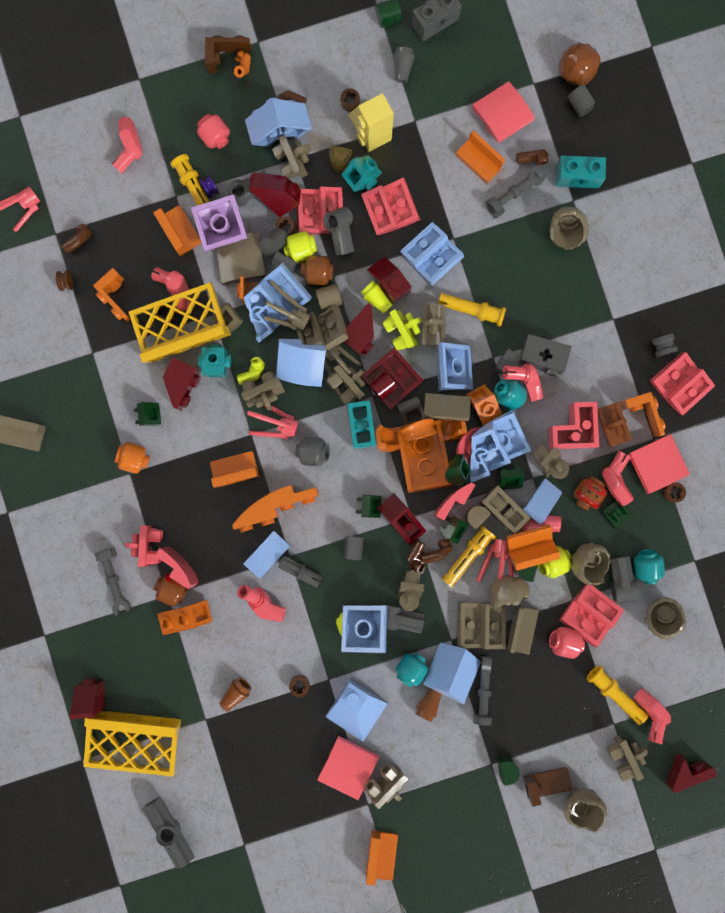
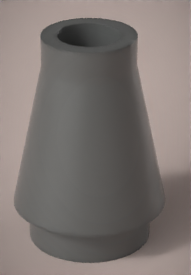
M397 47L396 52L393 54L395 81L398 83L408 82L415 58L412 48Z

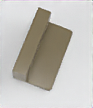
M425 393L424 417L469 421L470 397Z
M0 415V443L40 451L46 426Z
M515 605L506 646L509 652L530 655L539 610Z

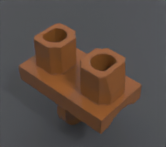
M619 402L598 408V417L609 447L632 440Z

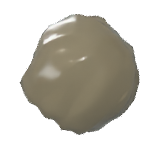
M562 207L556 211L550 222L552 242L566 250H573L574 247H579L585 242L589 235L587 216L576 207Z
M593 542L582 544L572 555V572L584 584L599 585L604 583V575L609 570L610 564L609 552L601 544Z
M504 575L501 580L496 578L489 589L492 608L499 613L502 612L504 605H519L522 600L528 599L530 596L529 585L522 577Z
M661 597L649 605L646 611L645 622L647 623L648 630L660 639H674L686 629L684 610L676 600L669 597Z
M576 789L568 795L564 802L563 813L566 820L579 829L583 828L595 833L604 825L605 819L608 816L606 804L592 789Z

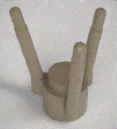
M271 280L269 282L270 285L295 306L297 310L293 308L289 312L266 301L265 304L287 316L288 321L264 316V320L290 327L293 330L297 328L303 330L310 317V314L306 313L307 308L301 306Z
M340 344L327 349L325 353L324 366L329 376L333 372L327 358L329 361L335 359L347 374H351V370L339 357L340 352L358 367L361 366V363L342 348ZM338 386L335 390L338 395H341V390Z

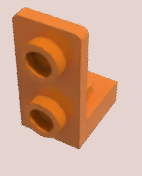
M112 268L93 285L98 291L95 295L104 304L108 302L113 307L110 311L119 320L123 318L129 322L131 318L108 295L110 292L119 289L122 284L121 282L124 280Z
M485 385L465 394V396L470 397V405L476 410L482 427L502 415L495 395Z
M651 392L619 402L622 411L630 409V412H634L644 408L653 436L665 435V423L659 417L657 411L658 401L655 396H652Z
M207 600L157 614L163 635L197 628L213 621Z

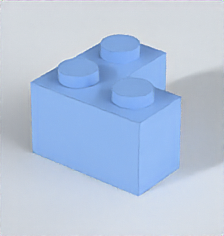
M276 97L268 99L262 107L254 110L252 115L245 119L251 144L269 147L282 135L290 138H299L312 129L305 103L295 102L294 100H280Z

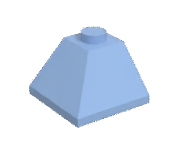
M350 678L326 714V718L361 741H364L388 702Z

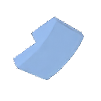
M433 222L400 251L409 264L431 286L464 258L463 252L451 243L447 235Z
M279 339L276 378L278 377L281 380L299 385L322 387L326 353L325 345H302V339Z

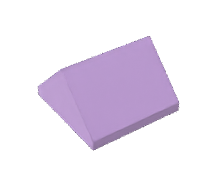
M234 194L191 208L205 252L247 239L245 223Z

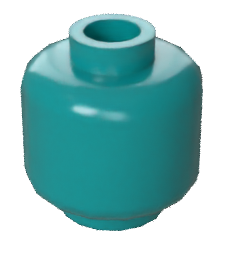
M502 379L496 384L494 395L497 403L508 410H516L526 402L527 390L525 386L516 380Z
M642 550L635 556L633 561L637 579L644 581L645 584L652 585L664 577V559L656 550Z
M408 653L405 654L395 668L398 674L396 678L410 688L412 685L419 686L429 672V668L425 665L427 660L418 653H415L414 656Z

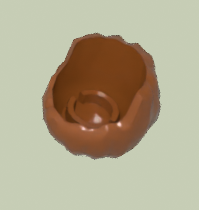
M578 42L577 44H572L563 53L559 62V73L562 78L566 79V82L579 86L587 85L597 73L601 63L600 55L588 43Z

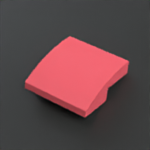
M509 81L472 104L473 111L485 123L486 130L498 143L535 120L530 108Z
M404 178L384 187L380 185L361 194L377 235L397 230L420 220Z
M342 187L300 189V204L296 207L297 233L306 231L309 235L331 234L324 226L323 218L326 213L343 207Z
M680 352L650 380V383L680 415H684L715 387L705 371L698 369L686 352Z
M671 434L628 453L646 494L657 491L690 475Z
M467 483L453 491L439 505L433 516L440 520H445L454 503L458 505L465 504L475 484Z
M170 546L159 548L155 557L174 568L169 575L170 578L187 589L198 584L199 581L193 569L177 551Z
M586 584L566 608L559 621L568 628L579 631L583 639L595 648L599 646L608 630L615 626L624 609L593 585Z
M338 736L319 774L318 781L359 800L365 788L364 785L368 782L379 759V755Z

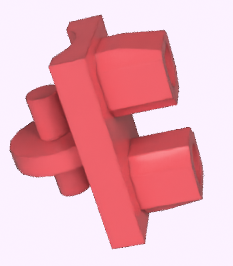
M152 525L140 526V538L139 534H132V542H125V547L131 548V556L138 557V567L161 563V560L155 557L157 551L151 550V542H162L163 530L152 528Z

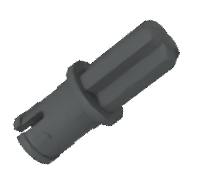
M286 556L281 559L278 566L283 571L295 576L297 581L300 579L314 586V588L318 587L320 583L318 581H321L323 575L305 567L306 564L301 565Z

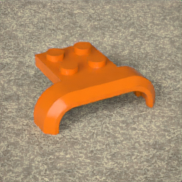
M449 419L433 421V426L437 431L436 434L406 442L402 441L401 433L398 432L400 427L385 428L383 425L378 426L375 430L378 450L382 452L400 451L408 493L452 486L445 478V472L449 465L445 443L458 440L467 433L465 421Z

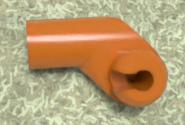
M239 51L237 53L238 56L235 58L236 62L241 63L234 69L235 76L239 78L247 75L250 70L251 57L248 53H244V51Z

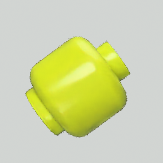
M306 231L289 235L287 237V244L283 246L285 255L289 258L291 257L296 263L305 262L309 256L315 255V252H318L313 234L309 235Z
M556 546L560 552V559L537 565L538 570L543 576L554 579L570 571L571 554L560 546Z

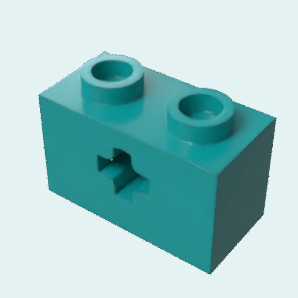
M561 156L556 164L555 187L599 188L606 179V157Z
M370 400L347 403L354 450L376 447Z

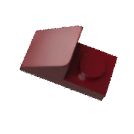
M678 753L667 777L666 785L671 791L677 793L717 777L714 767L707 762L698 761L691 764L689 768L685 758Z

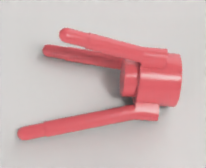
M30 187L0 201V210L16 202H19L24 209L29 208L13 230L15 232L23 226L32 213L39 209L36 204L40 200Z
M271 405L273 408L271 411L284 417L280 421L252 411L247 412L250 416L278 425L277 430L281 431V433L249 431V435L278 437L288 440V437L294 438L299 421L294 420L295 416L288 415Z
M495 539L494 545H489V551L479 572L477 582H481L493 553H495V558H500L498 579L501 580L503 578L505 559L508 560L509 576L514 577V567L509 558L506 540Z

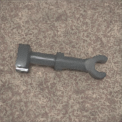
M538 166L532 168L526 179L516 186L512 185L509 187L508 191L499 198L491 197L485 201V205L494 219L504 214L503 205L511 199L518 198L520 193L528 187L543 183L546 178L545 175L541 178H536L534 175L539 169Z
M115 547L95 553L96 561L102 562L107 577L105 581L107 585L109 584L114 598L112 608L114 615L120 614L119 605H123L126 612L130 611L131 604L122 596L118 583L120 579L115 574L110 559L117 556Z
M481 656L480 689H478V696H480L479 713L473 714V723L491 726L492 716L488 714L489 697H491L489 684L492 658Z

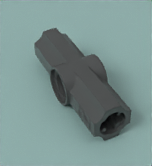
M161 797L145 805L142 810L156 832L157 842L165 848L176 869L184 867L195 856L181 833L180 823L173 819ZM164 829H170L174 836H167L164 833Z

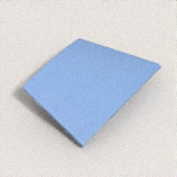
M284 263L276 267L244 296L246 307L250 312L251 323L254 324L258 342L270 335L280 325L264 320V316L284 321L288 319L284 314L265 304L266 301L289 312L293 308L297 310L295 306L270 285L269 282L271 280L301 306L312 298Z
M513 410L490 421L472 435L471 483L489 476L490 471L511 463L510 459L531 451V447Z

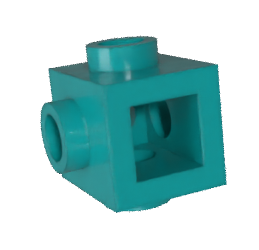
M368 155L352 159L341 175L353 191L356 192L365 188L367 190L371 189L377 183L376 179L382 172L377 167L376 162Z
M208 344V348L202 347V354H198V366L202 367L201 374L208 378H227V367H231V354H228V351L222 348L220 344Z

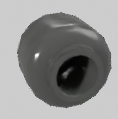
M304 437L300 444L296 445L295 455L299 457L302 465L319 467L325 461H328L330 446L326 444L323 438Z

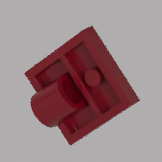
M395 347L361 376L363 381L389 410L394 408L424 381Z

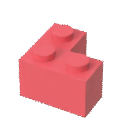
M574 402L568 405L569 425L547 428L548 449L553 450L555 447L559 450L598 448L597 402Z

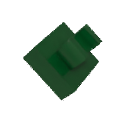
M137 403L134 412H138V420L135 421V424H139V426L161 425L159 403Z
M514 463L512 470H506L505 465L501 467L499 487L502 490L523 487L524 471L519 469L517 463Z
M363 494V497L356 498V501L362 502V510H356V513L361 514V517L380 518L381 512L377 507L381 505L382 496Z
M614 500L601 510L614 529L634 516L626 505L621 506L617 500Z
M446 516L445 520L449 522L447 528L444 529L439 526L438 530L443 533L442 536L458 544L468 524L455 516L452 518Z

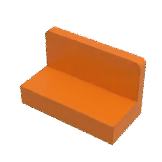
M474 130L470 133L468 140L455 154L485 184H488L502 170L505 159Z
M180 205L166 213L161 208L153 212L179 256L202 243Z
M252 451L210 462L213 474L211 481L214 488L260 477Z
M549 524L507 536L509 558L516 571L560 559V552L553 541L552 528Z
M371 830L366 885L375 886L376 879L393 880L398 842L397 833Z

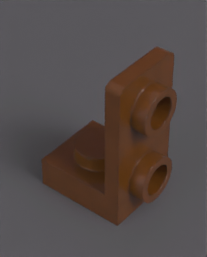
M220 35L205 37V65L208 73H217V65H221L220 52H252L250 38L241 35L234 37H223Z
M567 767L523 776L527 798L532 807L541 805L540 797L572 790Z

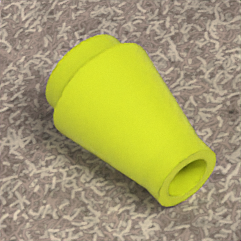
M374 281L360 292L364 296V300L383 314L393 305L380 284H376Z

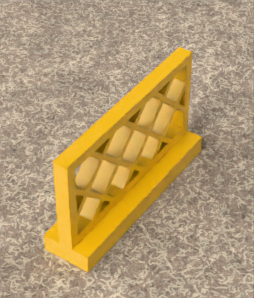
M212 283L198 286L129 311L142 352L139 354L142 363H153L231 335L229 327L225 325ZM208 290L210 295L207 305L197 301L200 292ZM183 298L191 301L186 313L176 308L180 299ZM195 303L205 308L200 320L190 315ZM163 305L171 308L166 320L156 315L160 306ZM175 311L184 315L179 327L170 323ZM209 311L216 314L217 324L210 326L204 323ZM143 312L150 315L145 327L139 324L136 316ZM154 318L164 323L159 334L150 330ZM188 318L198 322L195 331L191 333L184 330ZM168 325L178 330L174 339L171 340L163 337ZM149 332L156 336L157 339L154 346L147 348L145 338Z
M101 711L93 718H85L84 767L173 777L175 774L178 732L181 719L112 711ZM93 729L101 730L106 737L98 742L92 735ZM117 731L123 732L129 739L120 744L113 735ZM139 734H145L151 740L144 747L136 739ZM161 737H172V745L165 749L158 740ZM107 739L116 747L109 754L101 746ZM130 741L139 750L132 756L123 748ZM152 744L161 752L154 759L146 751ZM97 749L104 758L101 761L90 760L93 750ZM119 751L126 758V761L116 763L111 756ZM142 753L149 763L145 766H140L134 758ZM165 756L170 762V769L161 768L156 761Z

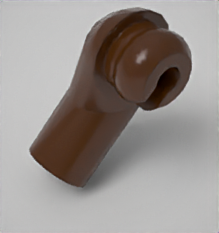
M289 90L276 96L280 100H294L295 102L305 103V105L307 102L306 97Z
M544 149L516 153L517 164L537 162L538 165L542 166L548 163L549 154Z
M86 224L78 225L76 227L77 234L62 244V248L66 253H71L91 237V230L88 229Z
M449 539L438 541L440 549L423 553V563L429 564L443 560L452 551Z
M418 540L415 541L408 553L407 561L412 572L423 574L425 572V565L420 555L426 545Z

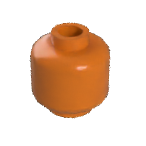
M125 442L123 446L119 445L115 463H118L117 466L120 470L137 474L141 471V468H147L150 456L146 455V448L144 446Z

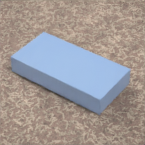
M545 478L523 511L537 523L542 524L563 492Z
M273 531L246 560L244 565L261 579L290 545Z

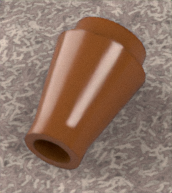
M241 677L232 680L224 697L219 702L221 708L229 712L234 706L247 698L252 689L250 684Z
M429 688L428 692L416 706L417 711L415 714L432 722L433 718L437 716L442 694Z

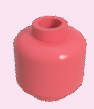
M207 114L198 122L197 134L208 148L217 147L221 149L229 142L227 138L230 134V129L220 116Z
M559 627L551 633L549 638V646L557 656L574 659L585 648L582 634L575 629Z

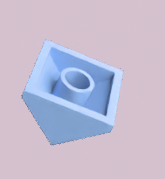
M444 342L438 343L436 355L439 392L473 390L471 346Z
M343 606L341 652L386 653L387 606Z
M440 642L429 667V672L422 684L464 704L481 661L467 649Z

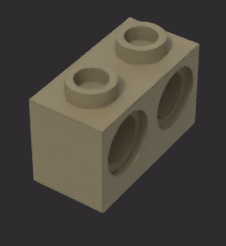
M494 486L479 501L511 534H516L530 519L499 486Z

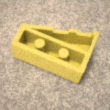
M383 93L357 106L348 114L358 132L357 139L362 147L365 146L368 152L392 140L394 113Z

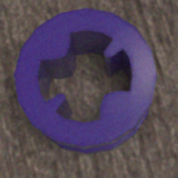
M207 176L205 181L200 180L209 198H212L214 193L219 194L210 176Z

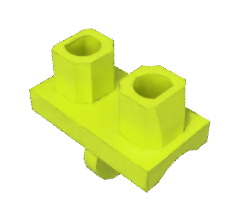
M394 309L389 312L391 316L383 321V325L388 333L398 328L401 336L392 340L396 350L400 351L418 346L419 343L414 334L421 333L418 325L422 323V319L420 317L414 319L411 312L406 314L405 317L401 310L397 311Z

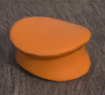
M429 418L421 419L401 426L398 432L401 433L402 441H413L436 434L437 431L433 426L434 420Z

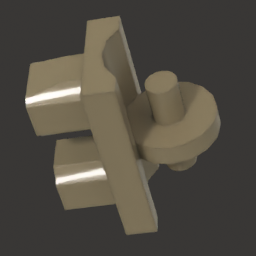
M282 135L279 137L280 143L272 150L277 160L281 161L286 157L288 158L289 163L281 167L283 175L289 179L296 176L304 178L308 173L303 163L309 161L307 155L311 152L310 146L308 144L302 145L300 140L293 142L292 139H287L286 135Z
M423 304L422 345L437 346L438 343H445V305Z
M338 364L326 380L327 384L333 390L341 384L345 386L347 390L339 398L346 406L347 403L360 402L364 394L355 382L362 388L366 384L361 378L365 372L363 370L356 372L350 367V378Z
M272 371L261 376L264 383L256 386L253 380L242 383L243 393L241 395L248 408L254 405L257 408L266 405L269 411L273 409L271 402L278 400L277 395L285 392L279 378H276Z
M542 444L534 453L536 457L535 462L541 466L542 474L547 478L550 474L556 479H562L568 475L569 465L565 460L561 459V451L556 447L551 451Z
M406 571L404 582H401L397 597L400 598V606L405 611H414L419 605V600L424 591V585L419 584V572Z
M620 735L615 737L616 742L607 747L606 750L613 762L622 757L626 762L616 767L622 781L635 778L637 781L644 779L636 760H638L640 766L646 764L644 757L648 754L647 748L644 746L638 747L635 741L630 743L632 748L630 750L626 740H623Z
M386 763L380 770L383 778L378 783L374 779H370L364 785L368 796L378 809L386 802L389 803L393 798L397 801L402 799L399 792L403 789V784L408 778L398 765L392 766Z

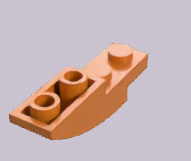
M289 485L264 496L239 516L232 525L233 530L240 529L241 533L253 529V524L261 522L262 526L275 523L274 518L279 517L277 508L285 511L294 508L293 503L302 501V504L306 505L316 502L315 497L319 496L317 487L295 493L294 486Z

